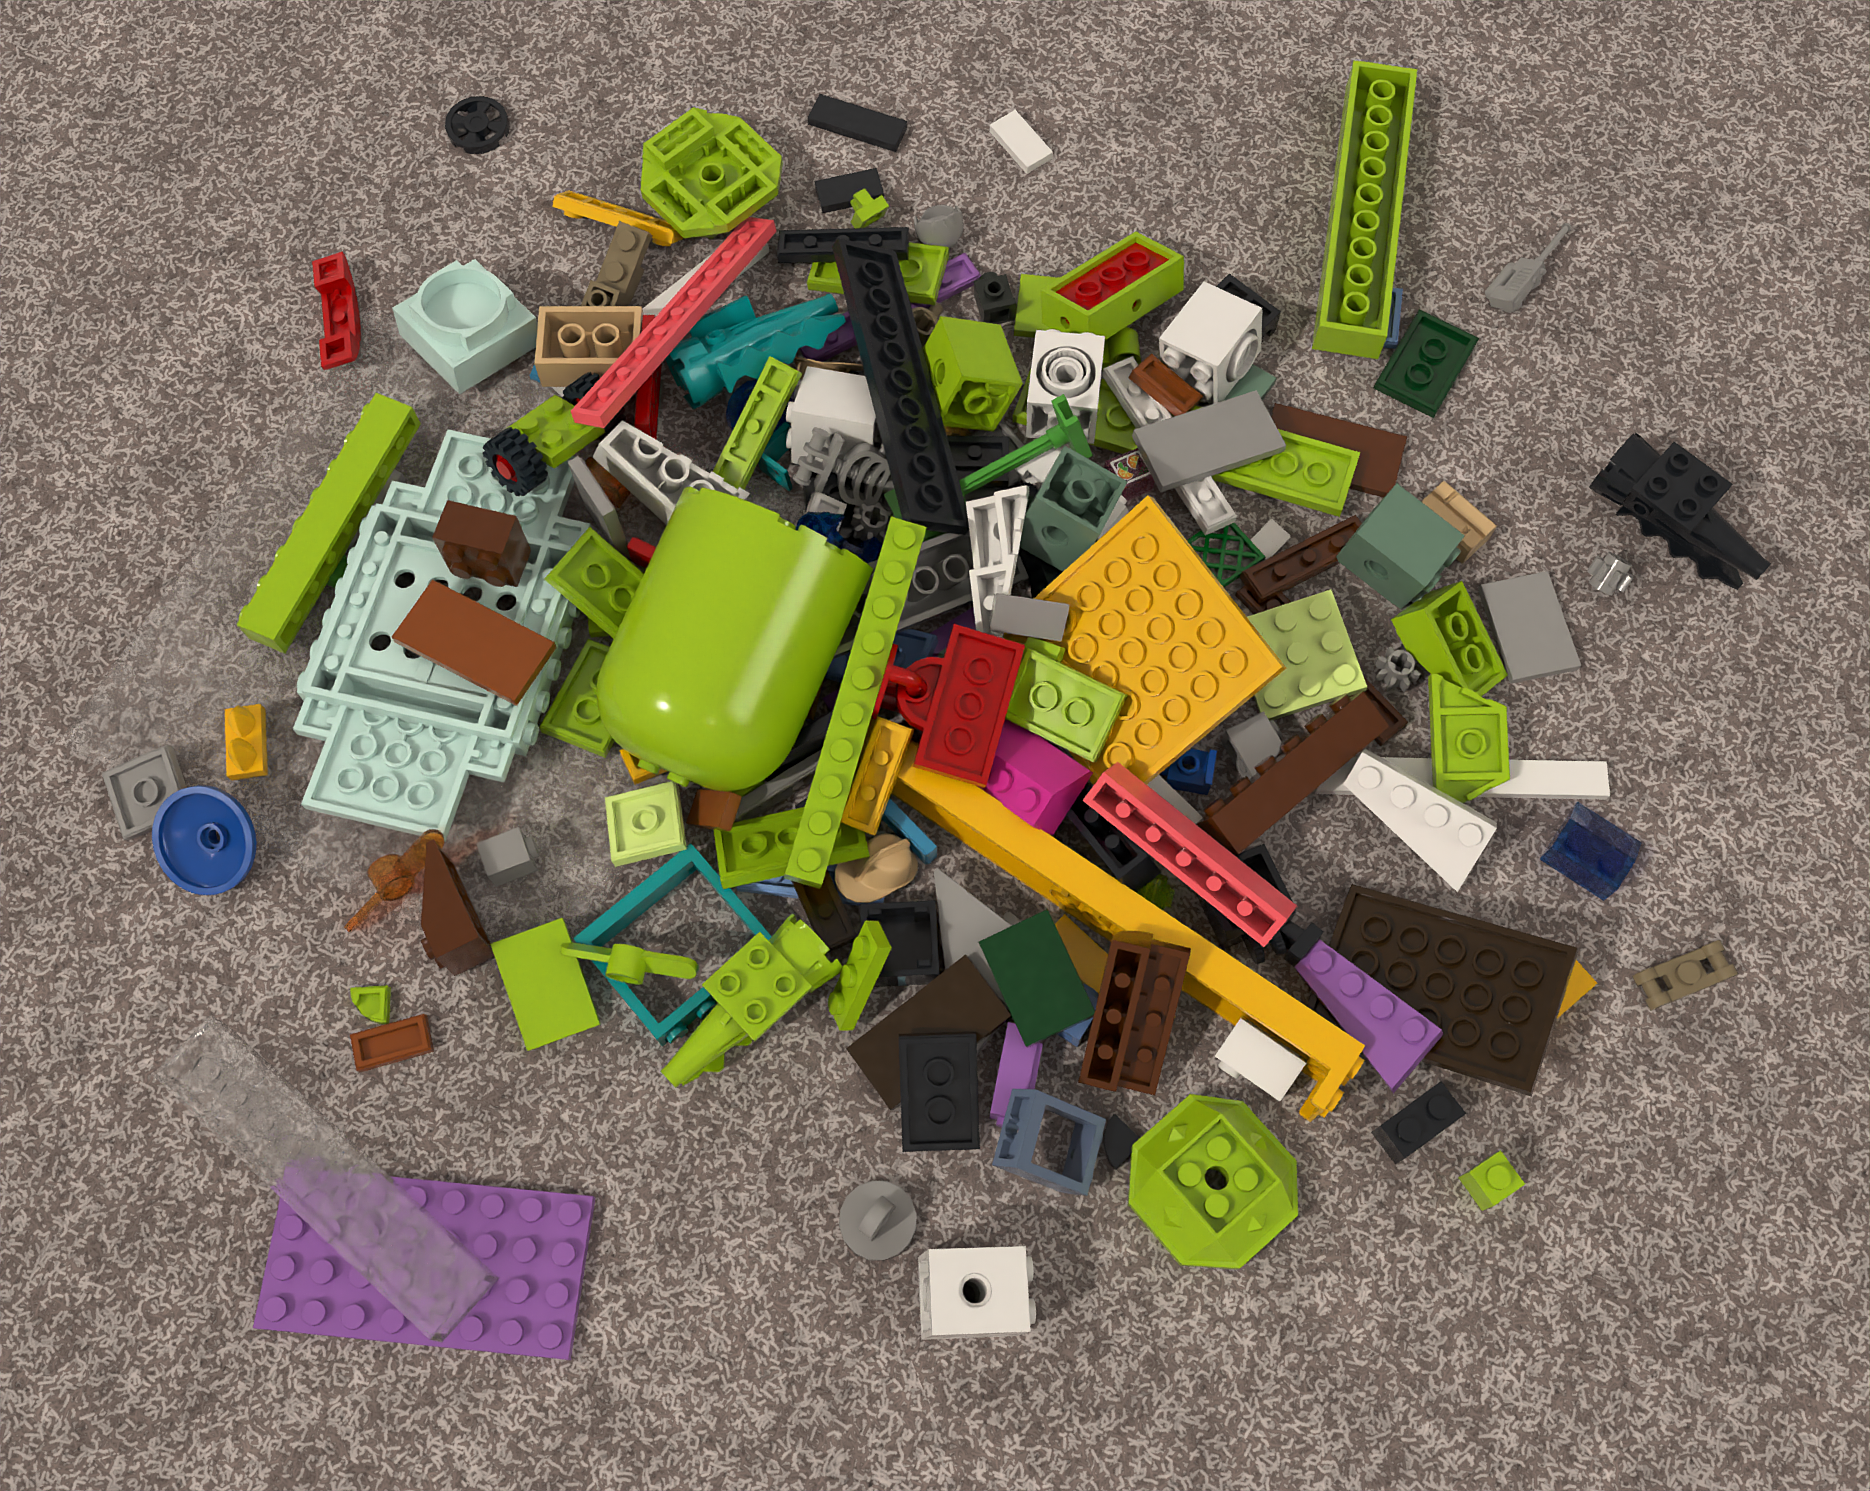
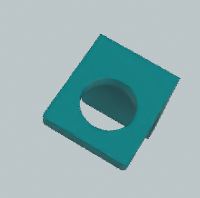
M784 422L772 434L758 465L761 471L790 492L793 486L788 470L777 463L790 449L786 447V440L791 425Z

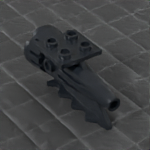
M1635 432L1611 457V461L1605 469L1599 472L1589 486L1591 490L1620 506L1623 505L1616 512V515H1632L1638 519L1642 535L1645 537L1660 536L1666 540L1669 554L1673 558L1689 557L1696 563L1698 576L1701 579H1718L1723 584L1738 590L1743 582L1737 569L1757 580L1771 565L1713 508L1733 484L1676 442H1673L1660 455Z

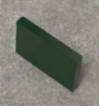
M1419 309L1377 379L1373 389L1434 418L1479 338Z
M1048 909L979 941V945L1027 1048L1094 1017L1095 1009Z

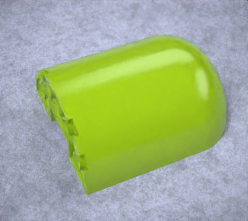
M691 486L684 488L599 671L596 688L597 705L605 728L619 746L632 756L640 759L638 767L658 775L660 769H664L669 772L668 780L687 787L689 782H693L711 790L736 791L763 781L784 762L790 753L873 568L847 549L841 550L827 542V537L804 525H800L798 530H795L796 526L779 517L780 514L767 508L712 489L701 487L700 491Z

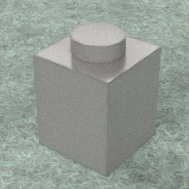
M519 827L476 843L487 877L496 887L538 871L534 858L540 856L536 843L532 836L526 838Z

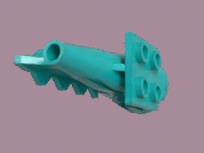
M830 293L757 318L748 296L745 295L702 316L689 331L691 338L681 340L665 360L677 386H681L684 391L687 390L689 394L683 397L688 405L695 410L721 393L724 386L729 393H732L736 382L744 375L758 380L769 356L782 363L790 364L793 362L798 349L805 345L818 350L823 348L828 334L836 331L846 320L844 315L835 314L839 312L834 297Z

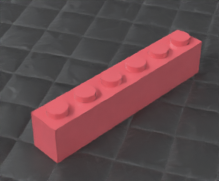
M1116 762L1103 772L1083 799L1092 809L1263 947L1267 945L1297 907L1295 903L1119 762Z

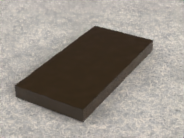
M965 954L846 1049L888 1108L894 1110L901 1105L899 1034L976 1031V1042L979 1044L1012 1018V1015L971 959Z

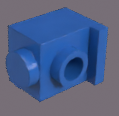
M1190 748L1161 772L1160 775L1166 776V782L1175 790L1208 795L1212 785L1217 750L1210 749L1208 752ZM1182 763L1194 765L1195 768L1187 770L1182 766Z

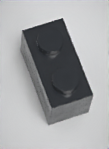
M1440 1081L1371 1133L1391 1160L1397 1164L1464 1116L1466 1112L1442 1081Z

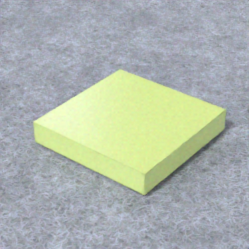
M670 781L605 797L611 862L615 867L687 850L680 792L677 783Z

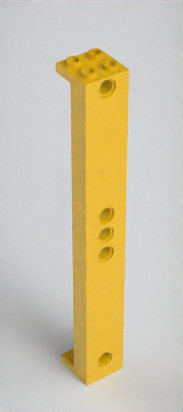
M870 719L854 777L876 721L874 719ZM909 743L891 792L893 797L1110 943L1113 935L1117 932L1141 931L1152 933L1155 940L1191 948L1181 990L1234 1026L1244 1016L1307 1060L1306 1065L1301 1071L1317 1081L1299 1110V1114L1303 1118L1311 1122L1318 1115L1325 1118L1329 1111H1333L1344 1094L1339 1089V1086H1345L1349 1079L1352 1080L1364 1062V1059L1359 1057L1365 1047L1364 1044L1042 830L1032 827L976 786L913 767L918 748Z

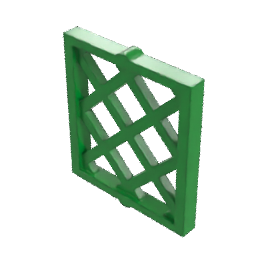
M1235 523L1225 526L1223 534L1210 533L1204 535L1201 530L1187 539L1196 552H1203L1202 561L1208 568L1218 569V577L1216 578L1223 587L1238 579L1242 571L1264 561L1266 558ZM1230 527L1237 536L1228 535V528ZM1200 537L1205 538L1204 547L1192 546V542ZM1210 538L1221 539V549L1209 548ZM1227 540L1240 542L1239 550H1226ZM1244 544H1245L1252 552H1244V551H1243V546H1244ZM1208 553L1221 554L1219 564L1207 562ZM1225 555L1238 556L1237 566L1224 564ZM1242 557L1255 558L1247 566H1241ZM1223 570L1236 571L1229 578L1222 579Z

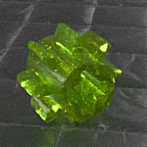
M1159 874L1140 889L1137 894L1159 909H1164L1165 906L1171 907L1175 890L1169 888L1170 885L1167 884L1168 877Z

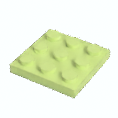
M1331 589L1247 617L1286 667L1283 672L1254 695L1259 713L1264 712L1269 721L1335 701L1345 693L1351 696L1367 690V684Z

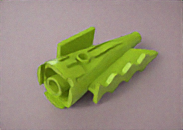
M794 914L786 918L769 941L759 932L702 984L718 1004L660 1072L675 1088L680 1084L684 1086L694 1081L703 1072H721L724 1069L725 1052L734 1046H749L752 1040L754 1042L757 1041L808 992L812 993L838 975L842 969L841 963L837 958L831 962L825 956L830 949L801 919L797 922Z

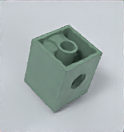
M1064 445L1025 513L1019 547L1061 571L1066 570L1095 543L1128 481Z
M1396 483L1372 510L1336 558L1339 563L1380 595L1402 609L1410 601L1414 603L1421 599L1426 592H1430L1442 577L1440 573L1445 567H1449L1460 554L1461 550L1457 546L1465 535Z

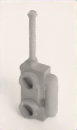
M1569 223L1562 225V229L1539 257H1536L1534 260L1520 257L1516 263L1510 262L1503 268L1485 291V296L1489 299L1491 307L1503 309V311L1509 313L1515 312L1522 307V301L1532 289H1535L1540 284L1541 277L1546 273L1544 260L1564 235L1571 230Z

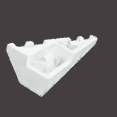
M1027 485L994 492V496L966 502L974 569L969 570L976 630L1003 638L1004 633L989 631L993 598L996 593L1011 595L1029 496V486Z

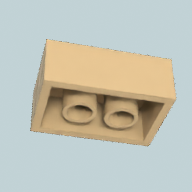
M539 306L534 364L541 386L567 387L588 372H591L592 375L596 373L601 378L642 332V306Z

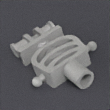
M817 427L812 430L813 436L810 442H806L803 447L808 456L799 457L797 463L800 467L797 474L793 475V480L796 483L809 486L812 472L817 473L813 482L815 491L822 493L831 471L832 473L835 472L841 498L846 503L856 505L853 508V512L859 515L861 504L864 503L867 506L876 505L881 493L885 494L894 489L883 443L880 449L869 443H858L846 453L842 460L837 458L843 445L841 434L834 433L829 447L826 448L823 446L825 441L829 439L830 434ZM815 457L823 459V461H817L815 460ZM858 459H860V461L858 462V464L855 465L854 462H856ZM847 477L852 479V490H848L844 486ZM861 482L864 483L863 493L859 491Z

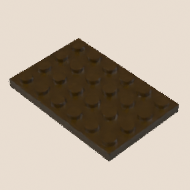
M1351 884L1329 947L1442 1029V1037L1421 1061L1532 1097L1578 955V948ZM1311 992L1307 1007L1343 1030L1328 1009Z

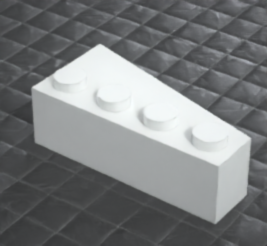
M623 420L598 444L593 458L666 525L683 489L691 486L700 491L701 487L712 489L744 500L750 495L749 492L742 488L736 489L724 482V478L714 472L708 473L691 463V459L681 453L677 455L663 447V443Z
M1366 748L1344 782V785L1457 892L1497 829V822Z

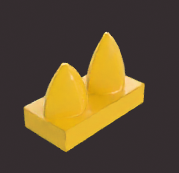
M261 704L248 706L238 705L234 708L225 709L226 776L233 781L268 775L265 708Z

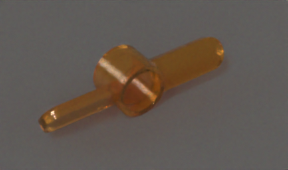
M429 829L402 856L388 854L380 857L370 865L367 875L377 892L344 926L349 933L355 930L383 900H398L413 889L415 885L414 877L425 867L426 843L434 839L441 848L444 846V835L441 831Z

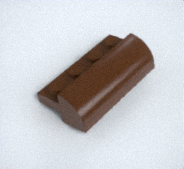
M1121 931L1113 935L1078 1083L1116 1092L1117 1086L1155 1096L1191 948L1153 939V934L1147 932Z

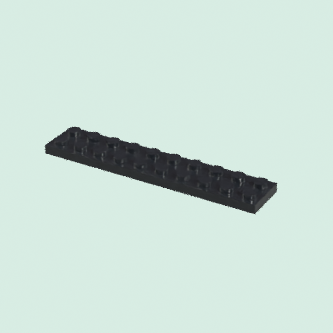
M838 238L832 249L902 520L927 527L926 530L965 535L969 531L967 508L896 251Z

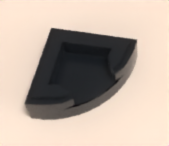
M1113 1114L1104 1132V1149L1109 1163L1117 1170L1131 1155V1147L1140 1137L1116 1114Z

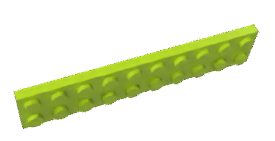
M1031 369L1013 413V422L1025 426L1027 423V399ZM1101 378L1094 444L1091 445L1125 455L1138 451L1139 449L1132 438L1133 430L1136 427L1105 379ZM1195 406L1191 411L1196 410V409H1199V408H1202V407H1200V406ZM1278 429L1286 444L1284 452L1211 476L1214 481L1340 517L1360 452Z

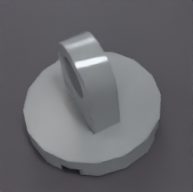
M872 1180L857 1186L846 1196L840 1209L839 1228L844 1242L854 1254L869 1261H885L899 1256L910 1245L916 1232L917 1213L912 1199L901 1187L888 1181Z

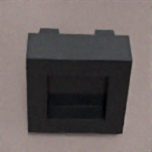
M1288 920L1280 930L1285 946L1289 949L1283 959L1295 968L1324 931L1312 922L1304 930L1291 920Z

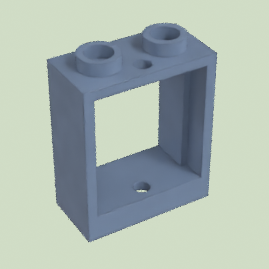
M1012 1088L992 1166L1062 1193L1087 1196L1093 1179V1171L1099 1146L1102 1142L1106 1119L1036 1089ZM1044 1110L1075 1122L1062 1175L1031 1163Z

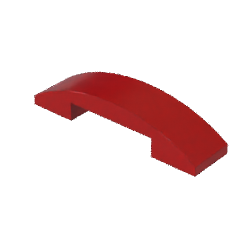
M343 252L312 261L314 287L321 294L325 338L319 340L321 367L324 371L355 361L360 349L361 325L358 301L351 271Z

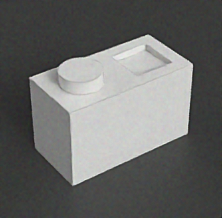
M1244 1016L1237 1022L1215 1055V1057L1221 1060L1218 1066L1227 1074L1236 1079L1241 1074L1278 1101L1282 1100L1307 1062L1301 1055Z

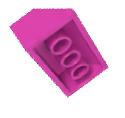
M1005 719L987 786L985 788L977 787L1032 827L1053 835L1093 772L1041 736Z

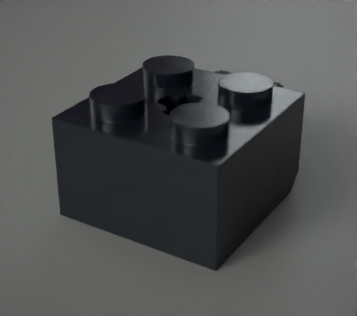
M1265 844L1235 855L1292 901ZM1196 893L1222 950L1244 941L1253 961L1257 965L1265 962V954L1261 945ZM1296 910L1292 912L1287 921L1292 920V918L1296 914ZM1278 930L1269 943L1276 955L1280 956L1287 952L1284 940Z

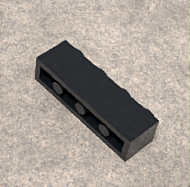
M1087 782L1066 815L1118 880L1137 893L1157 877L1161 871L1141 847L1083 801L1092 788Z

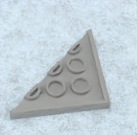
M937 868L934 871L945 970L966 954L1008 1008L979 945V941L1012 925ZM995 1031L991 1033L988 1037H986L984 1040H982L979 1044H977V1055L980 1053V1051L983 1049V1047L986 1045V1043L989 1041V1039L992 1037Z

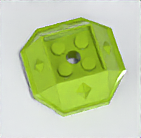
M693 107L643 143L642 198L683 238L703 237L713 239L719 233L729 232L779 194L783 167L782 156L740 117L723 113H707V110Z
M1189 1094L1132 1145L1128 1206L1180 1266L1238 1270L1298 1216L1297 1161L1243 1101ZM1208 1170H1216L1223 1175L1225 1181L1223 1189L1215 1190L1207 1185L1205 1174Z

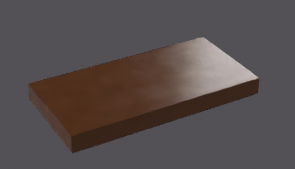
M1278 403L1274 404L1271 418L1277 429L1360 452L1349 489L1384 498L1394 487L1407 436Z

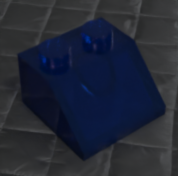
M1576 802L1541 855L1540 860L1604 901L1620 887L1637 859L1642 842L1581 803Z

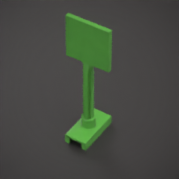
M1064 394L1051 400L1059 424L1046 430L1045 435L959 480L964 500L966 494L1052 448L1056 450L1068 444L1072 450L1086 458L1093 456L1077 416H1073ZM895 489L885 493L884 496L895 518L902 519ZM926 530L923 542L945 533Z

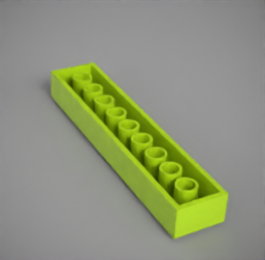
M1353 60L1345 89L1312 349L1379 359L1386 341L1418 69Z

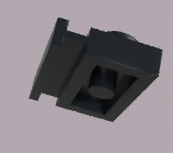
M947 435L959 480L1009 454V437ZM1009 472L981 487H1008Z

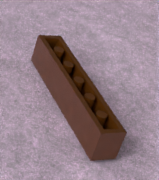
M1364 691L1352 697H1349L1347 693L1343 694L1329 705L1332 710L1326 716L1319 714L1304 726L1307 730L1306 733L1301 737L1296 734L1281 744L1280 749L1283 752L1276 758L1270 755L1254 767L1258 773L1250 779L1245 776L1229 788L1232 793L1224 801L1220 797L1205 807L1203 812L1206 816L1197 822L1196 825L1233 855L1240 854L1385 731L1389 725Z

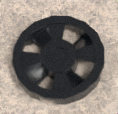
M472 96L459 101L450 109L445 119V129L452 145L464 148L465 153L484 154L495 150L500 146L498 141L503 138L504 134L506 137L509 134L510 122L504 107L495 99L485 96ZM490 106L494 107L500 115L489 121L485 114ZM459 111H468L469 114L464 117L457 113ZM490 131L496 133L494 136L486 140L485 137L490 133ZM467 135V136L464 138V140L459 139V138H461V137Z

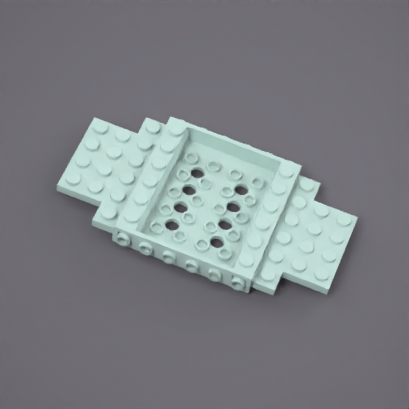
M448 429L426 486L420 487L392 481L383 504L376 503L375 506H371L368 516L364 517L361 521L359 528L360 536L356 546L352 547L348 553V565L343 578H339L336 583L335 598L331 608H328L324 613L322 620L323 628L319 638L311 645L310 660L306 670L299 675L297 681V693L304 702L293 730L297 735L325 741L301 803L305 809L446 842L469 775L505 782L514 754L527 755L529 746H533L538 737L539 726L537 723L541 712L545 713L549 706L550 693L548 691L552 680L556 681L559 677L562 651L570 645L574 617L578 618L581 610L544 580L583 533L591 527L590 523L562 517L575 482L567 462L575 458V456L570 457L555 469L547 465L545 470L548 472V476L543 483L525 496H515L514 492L510 493L507 491L506 485L502 487L498 483L500 479L497 476L494 477L491 473L493 469L486 465L485 461L488 459L483 457V452L485 451L483 445L491 438ZM447 500L517 516L531 548V553L518 587L509 585L496 587L483 579L470 577V579L459 578L449 571L432 539ZM405 572L415 575V580L411 586L407 588L396 586V579L399 575ZM432 580H445L449 583L448 588L462 595L471 587L480 588L482 590V597L477 601L479 604L555 642L557 648L517 706L422 656L415 659L408 658L405 655L406 648L393 641L392 635ZM503 595H513L516 597V604L512 609L503 611L497 608L498 599ZM382 634L390 636L391 643L385 650L376 651L371 648L372 640L376 636Z

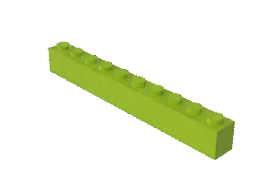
M892 516L890 518L784 879L818 889L822 886L927 528L925 526Z

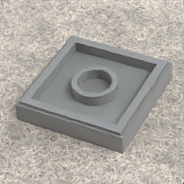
M169 745L162 746L102 772L123 840H131L151 832L154 818L162 803L176 791L187 788L174 748Z

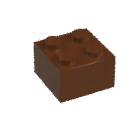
M447 500L432 537L449 571L453 575L463 579H470V577L483 579L496 587H504L505 585L518 587L531 553V548L517 516Z

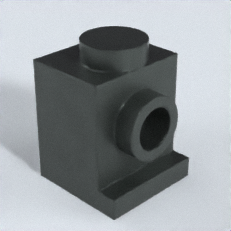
M987 272L981 275L979 280L974 281V297L982 322L1002 324L1015 321L1016 301L1013 298L1006 274L998 276L996 272Z

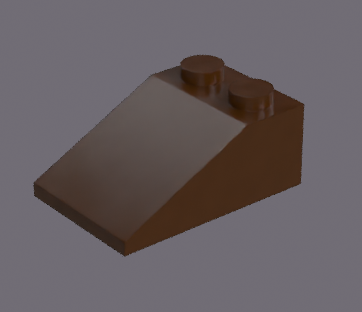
M432 839L426 843L421 927L426 937L421 939V943L430 960L435 959L440 969L446 967L454 976H457L494 957L490 940L453 860Z

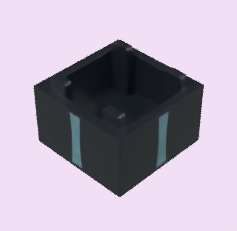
M935 900L860 904L861 928L865 921H879L892 947L874 987L929 984L939 976Z

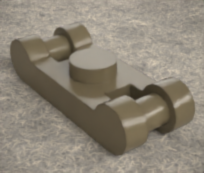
M1717 940L1655 967L1643 970L1632 977L1637 987L1642 986L1648 997L1645 1002L1650 1011L1728 980L1739 973L1734 964H1728L1722 953L1725 951V948L1721 941ZM1708 959L1714 972L1707 974L1700 961ZM1662 977L1668 991L1662 992L1656 979Z

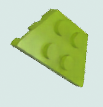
M1438 674L1429 675L1433 787L1461 803H1465L1485 791L1510 780L1507 706L1492 699H1485L1479 696L1477 692L1466 687L1461 688L1450 683Z

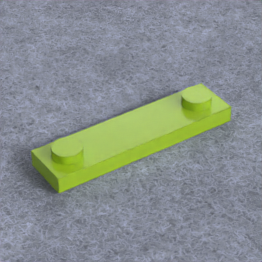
M769 356L712 471L724 478V482L736 489L740 487L745 490L802 375L801 372Z

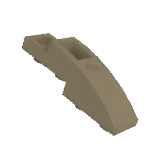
M619 221L597 280H590L581 306H629L644 273L641 264L653 235L645 230Z

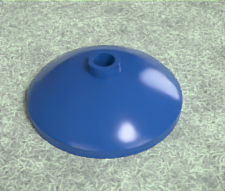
M196 785L176 791L162 803L156 813L152 827V844L160 867L172 882L188 892L198 895H215L228 891L244 880L254 863L257 842L251 818L236 798L219 788ZM216 831H217V832L219 833V835H220V841L218 840V838H217V836H216Z

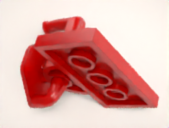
M954 624L944 658L927 657L916 660L909 667L903 668L893 665L898 645L892 644L871 719L876 720L880 707L900 713L909 725L922 731L913 767L985 788L988 783L1025 645Z

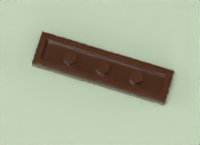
M1354 515L1242 571L1240 579L1248 587L1256 602L1261 604L1276 596V594L1284 592L1340 564L1336 556L1362 522L1357 515Z

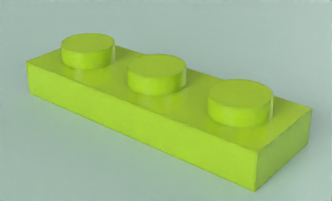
M879 921L864 922L859 935L854 939L853 948L847 962L842 966L838 982L833 992L829 995L828 1009L830 1014L834 1016L840 1031L854 1030L892 948Z

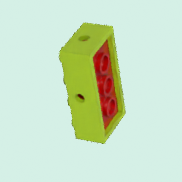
M1135 231L1040 290L1042 324L1051 329L1066 333L1081 334L1089 332L1105 336L1106 340L1184 290V256Z

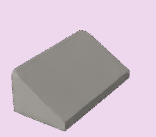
M996 593L993 598L989 631L1062 641L1070 604Z

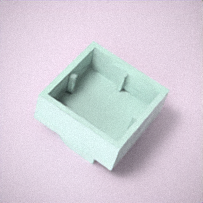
M476 259L465 265H461L457 260L429 276L420 286L418 293L392 307L400 336L459 394L536 348L538 328L536 317L514 297V293L494 274L487 271Z

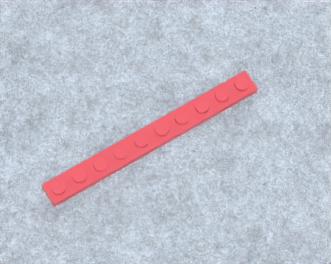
M748 217L733 230L571 410L575 423L600 428L606 427L777 232L774 220Z

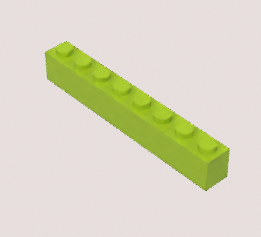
M375 393L370 403L363 407L360 420L354 430L347 434L342 450L337 458L330 462L325 478L320 486L312 492L310 503L302 516L295 520L292 533L286 543L277 550L275 561L267 574L260 578L257 584V591L249 604L245 605L239 614V621L236 625L249 639L286 654L328 583L329 577L335 571L360 528L362 519L367 516L371 506L376 501L421 425L411 406Z

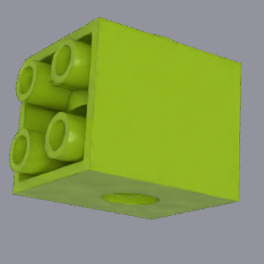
M940 316L923 347V352L943 424L950 427L994 432L1023 385L1002 327L999 324Z

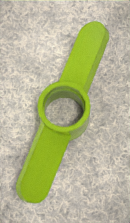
M564 943L561 945L562 955L607 962L605 976L628 984H643L645 972L692 979L699 970L698 964L691 958L646 951L642 948L626 944H613L612 949L580 943Z

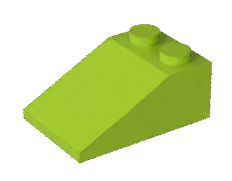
M1462 581L1426 593L1421 599H1418L1391 619L1406 651L1430 674H1438L1450 683L1477 692L1481 697L1508 675Z

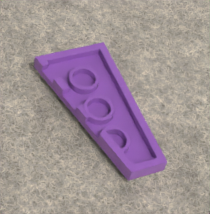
M1320 939L1317 940L1295 966L1297 973L1323 1006L1336 1019L1343 1031L1365 1045L1362 1050L1363 1056L1382 1077L1393 1094L1443 1035L1442 1029Z

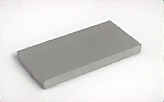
M1257 390L1134 429L1132 433V438L1160 493L1282 453L1286 448V444Z

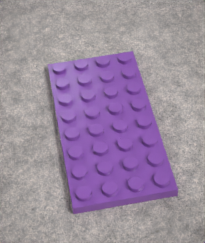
M286 1167L253 1328L571 1360L595 1197Z

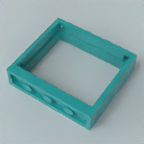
M690 843L686 846L687 850L680 851L573 939L576 943L604 946L696 870L700 872L754 936L761 932L768 941L772 936L730 888H722L720 876ZM591 960L661 1046H664L667 1042L671 1044L678 1037L683 1038L688 1032L687 1025L697 1017L701 1020L706 1018L717 1005L716 1000L702 987L663 1021L658 1023L626 983L605 976L607 962Z

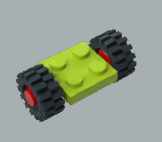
M591 372L584 374L565 387L562 398L553 395L483 445L485 450L483 457L488 459L485 461L487 467L493 469L492 475L500 479L498 483L502 487L506 485L508 492H514L515 496H525L547 479L548 472L545 470L547 465L555 469L592 441L604 439L622 420H626V416L623 414L626 411L623 406L605 428L574 422L571 410L600 379L598 374L594 373L592 375Z

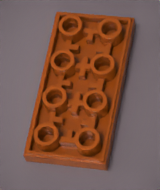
M435 580L430 582L392 635L395 643L515 706L519 704L557 648L554 641Z

